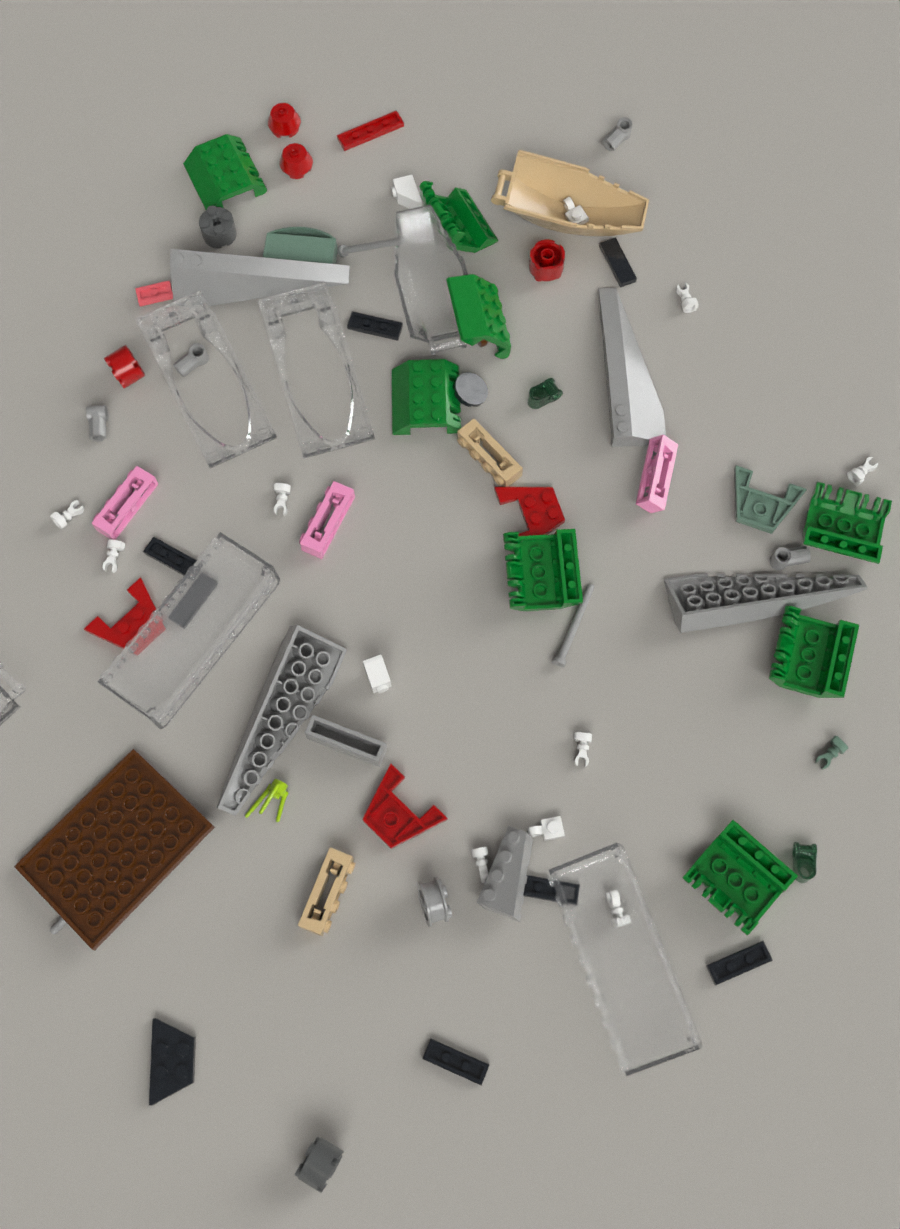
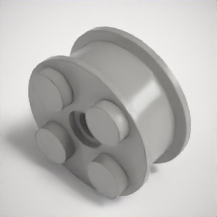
M434 877V881L423 884L420 881L417 882L419 900L428 927H431L432 923L444 920L448 922L449 918L452 917L450 906L446 903L445 898L448 897V893L441 879Z

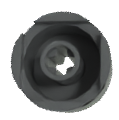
M209 206L200 216L199 227L203 239L208 246L219 249L222 248L221 246H229L235 241L237 236L232 213L227 209Z
M317 1137L306 1151L305 1155L307 1157L299 1165L295 1176L322 1193L327 1186L326 1181L333 1176L339 1165L344 1151L324 1138Z

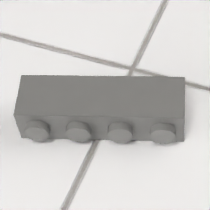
M312 715L305 731V735L309 740L379 767L387 751V745L384 742Z

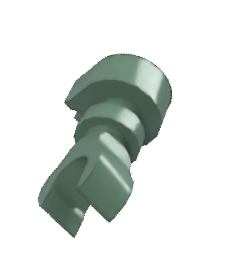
M836 735L830 740L832 747L827 749V753L818 756L815 760V763L820 759L826 761V765L822 770L829 767L831 760L836 758L838 753L843 754L848 749L846 743Z

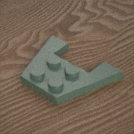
M736 465L734 468L736 522L772 534L807 489L790 483L783 499L750 488L748 486L753 471Z

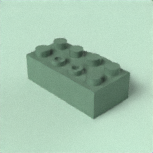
M286 227L268 232L266 235L263 257L336 264L338 254L337 242L335 237L314 228Z

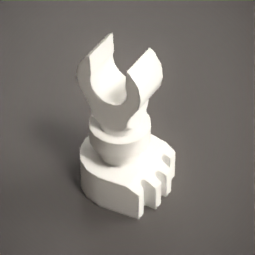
M685 283V290H682L678 284L676 293L681 297L683 311L685 313L697 311L699 304L697 299L692 298L689 294V285Z
M868 457L863 466L860 465L857 468H853L847 473L848 479L855 486L863 483L865 475L868 472L874 471L878 466V463L874 466L869 464L873 457Z
M275 483L273 490L279 494L276 498L278 500L277 504L274 506L276 516L279 508L284 509V516L288 512L285 501L288 499L286 495L290 494L291 486L285 483Z
M75 500L70 504L67 511L64 510L62 512V515L54 512L50 517L60 529H63L68 525L67 520L70 521L72 517L84 512V506L82 505L80 508L74 509L79 505V501Z
M109 539L107 548L110 551H107L108 557L103 563L102 568L106 572L108 565L112 564L111 572L115 573L117 571L116 558L119 555L117 551H124L125 543Z
M575 732L574 739L580 742L577 745L579 752L575 758V765L578 766L579 758H584L586 767L589 763V758L587 757L589 746L587 743L592 742V734Z
M487 847L472 849V857L477 858L476 866L479 867L481 883H485L489 874L486 865L488 864V859L485 860V856L489 855Z
M613 890L606 893L607 902L612 908L611 914L615 916V918L611 919L613 927L617 928L631 923L630 916H623L622 914L624 910L623 907L620 908L621 903L618 891Z

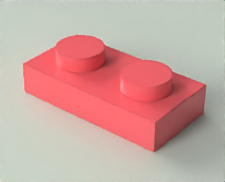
M170 280L135 288L140 307L173 299Z

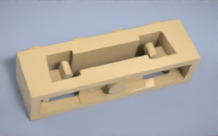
M472 419L457 431L459 445L462 448H466L475 461L478 460L481 463L483 470L486 473H490L499 486L509 487L522 477L523 468L475 419ZM480 440L483 442V446L486 448V450L500 463V467L497 466V462L479 445L481 443Z
M329 848L298 926L322 937L324 933L329 932L332 921H330L332 913L336 914L340 905L338 901L340 893L344 894L348 885L346 878L348 874H352L356 863L353 862V856ZM330 870L331 874L339 875V877L335 878L323 908L325 910L322 920L319 921L323 912L316 908L314 909V907H318L330 877L328 875Z

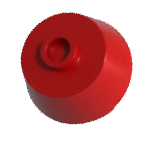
M278 103L273 106L268 118V127L271 132L278 138H281L280 136H289L290 138L298 133L301 119L296 110L288 103Z
M292 143L283 149L279 165L283 173L289 175L291 179L304 178L308 171H311L313 159L303 145Z

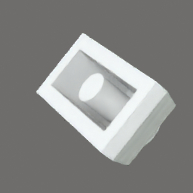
M413 175L393 179V187H391L393 198L396 197L398 204L421 213L422 200Z
M381 654L363 661L365 673L373 693H383L389 687H392Z

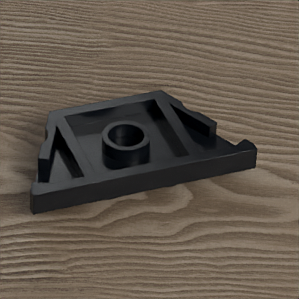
M153 1018L149 1105H155L179 1090L188 1087L194 1083L196 1038L156 1018Z

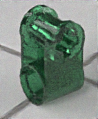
M548 378L529 390L528 406L532 409H539L550 402L558 400L563 395V391L558 389L554 378Z
M794 842L792 848L793 872L798 875L795 880L799 883H807L815 877L817 872V845L813 843L811 845L799 844V842ZM801 868H805L808 871V877L802 875Z

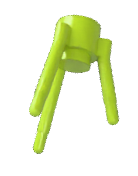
M274 779L245 814V817L248 818L263 799L269 795L259 810V814L264 812L272 798L279 800L281 797L276 822H279L285 800L289 794L286 791L288 785L278 779Z

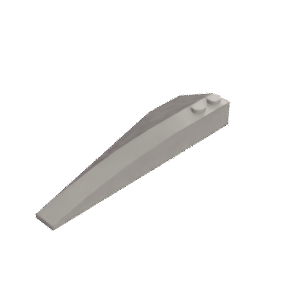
M171 249L170 272L173 302L177 304L214 306L349 284L350 266Z
M599 288L612 447L648 446L650 438L660 435L666 436L664 411L617 289Z
M694 574L664 579L674 621L680 633L783 615L785 606H793L803 610L867 590V585L860 575H834L833 577H827L824 574H816L815 577H805L804 574H796V577H787V574H754V577H749L744 574H736V577H725V574H717V577H708V574Z
M299 625L289 626L242 737L217 805L218 809L236 816L256 785H259L262 777L275 763L276 758L284 751L299 731L302 723L310 716L316 704H319L322 696L333 685L347 649Z

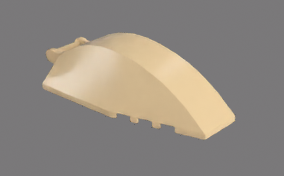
M518 150L513 172L503 169L498 171V182L491 202L495 205H502L504 210L513 212L521 218L549 230L582 236H615L643 230L649 199L631 190L627 192L619 188L620 185L617 183L613 185L605 181V177L602 175L597 177L589 173L590 169ZM505 180L510 181L506 197L501 195ZM570 197L575 207L580 205L589 217V222L583 225L569 222L565 217V213L568 211L564 207L565 203L563 200Z

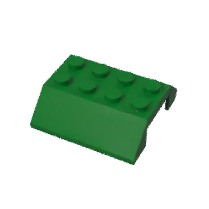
M225 134L197 145L183 163L205 210L209 206L224 208L222 201L252 189L254 190L255 197L267 192V188L262 178L258 177L259 172L249 153H246V147L240 137Z
M423 181L419 185L420 198L424 202L425 208L432 215L433 221L439 226L441 234L447 239L451 249L476 253L498 242L497 237L467 190L455 187L448 197L435 195L432 189L433 182Z
M475 274L448 277L446 279L461 341L474 346L484 339L497 346L498 351L494 354L500 359L508 358L511 351L510 334L507 331L506 319L503 316L502 303L499 300L497 286Z
M446 359L408 360L392 369V435H411V428L447 427V434H456L461 429V417L456 415L461 412L460 402L455 397V390L453 389V384L460 374L457 364Z
M817 481L808 506L802 533L803 544L879 564L883 545H880L885 518L890 513L892 500L883 499L881 502V498L876 497L872 509H866L869 502V494H864L862 499L861 492L846 489L842 498L844 488L839 487L835 499L831 500L829 496L832 492V485L828 484L822 496L825 483Z
M575 529L556 530L555 534L518 536L519 532L503 534V541L506 543L504 549L514 552V554L505 556V561H508L506 562V573L509 580L507 584L509 587L517 588L518 592L512 591L508 593L509 598H511L509 600L510 609L518 611L556 610L583 603Z
M785 606L782 622L789 628H780L775 648L776 652H774V658L781 662L782 665L772 663L769 680L781 688L817 698H844L859 624L841 619L837 624L800 615L799 613L802 610L800 608Z
M732 820L682 878L688 884L694 879L695 882L692 885L694 889L703 884L706 889L703 891L702 896L706 898L710 894L711 896L707 901L721 913L727 909L724 914L726 918L736 913L739 917L735 920L734 925L739 927L743 923L740 930L748 936L757 926L760 918L781 893L788 889L798 875L737 822Z

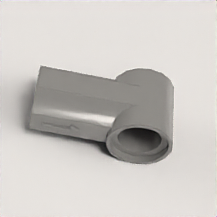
M623 117L618 120L617 126L602 142L605 149L615 151L624 140L630 138L632 121L629 118Z
M195 343L190 347L189 352L175 362L173 366L181 376L185 377L197 366L205 365L209 360V356L202 344Z
M87 406L86 415L89 422V438L96 442L107 439V406Z
M807 546L789 549L780 547L770 558V565L775 570H783L787 566L809 563L811 561V553Z

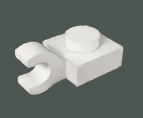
M570 197L563 200L565 203L564 207L568 211L565 213V217L569 222L577 223V225L589 222V217L580 205L575 207Z
M561 816L540 820L541 826H533L528 829V834L531 838L543 835L544 841L565 836Z

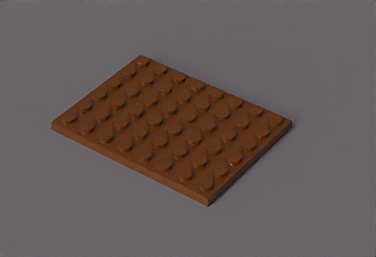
M133 749L14 867L81 939L95 951L215 827Z

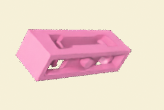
M665 435L653 437L649 440L636 505L649 513L665 510L678 444ZM653 451L656 452L657 455L653 456L654 459H651ZM650 486L649 490H648V489L646 490V493H648V496L643 497V496H644V492H645V487Z
M138 466L131 470L123 484L117 487L116 493L112 498L106 501L101 512L95 515L92 525L96 531L109 539L116 540L158 486L155 476Z
M333 481L331 487H327L323 502H319L315 517H311L308 523L309 528L300 537L299 543L302 551L323 559L355 499L354 489ZM333 503V507H335V510L324 529L325 534L322 537V533H320V530L323 527L328 515L332 510L331 505Z

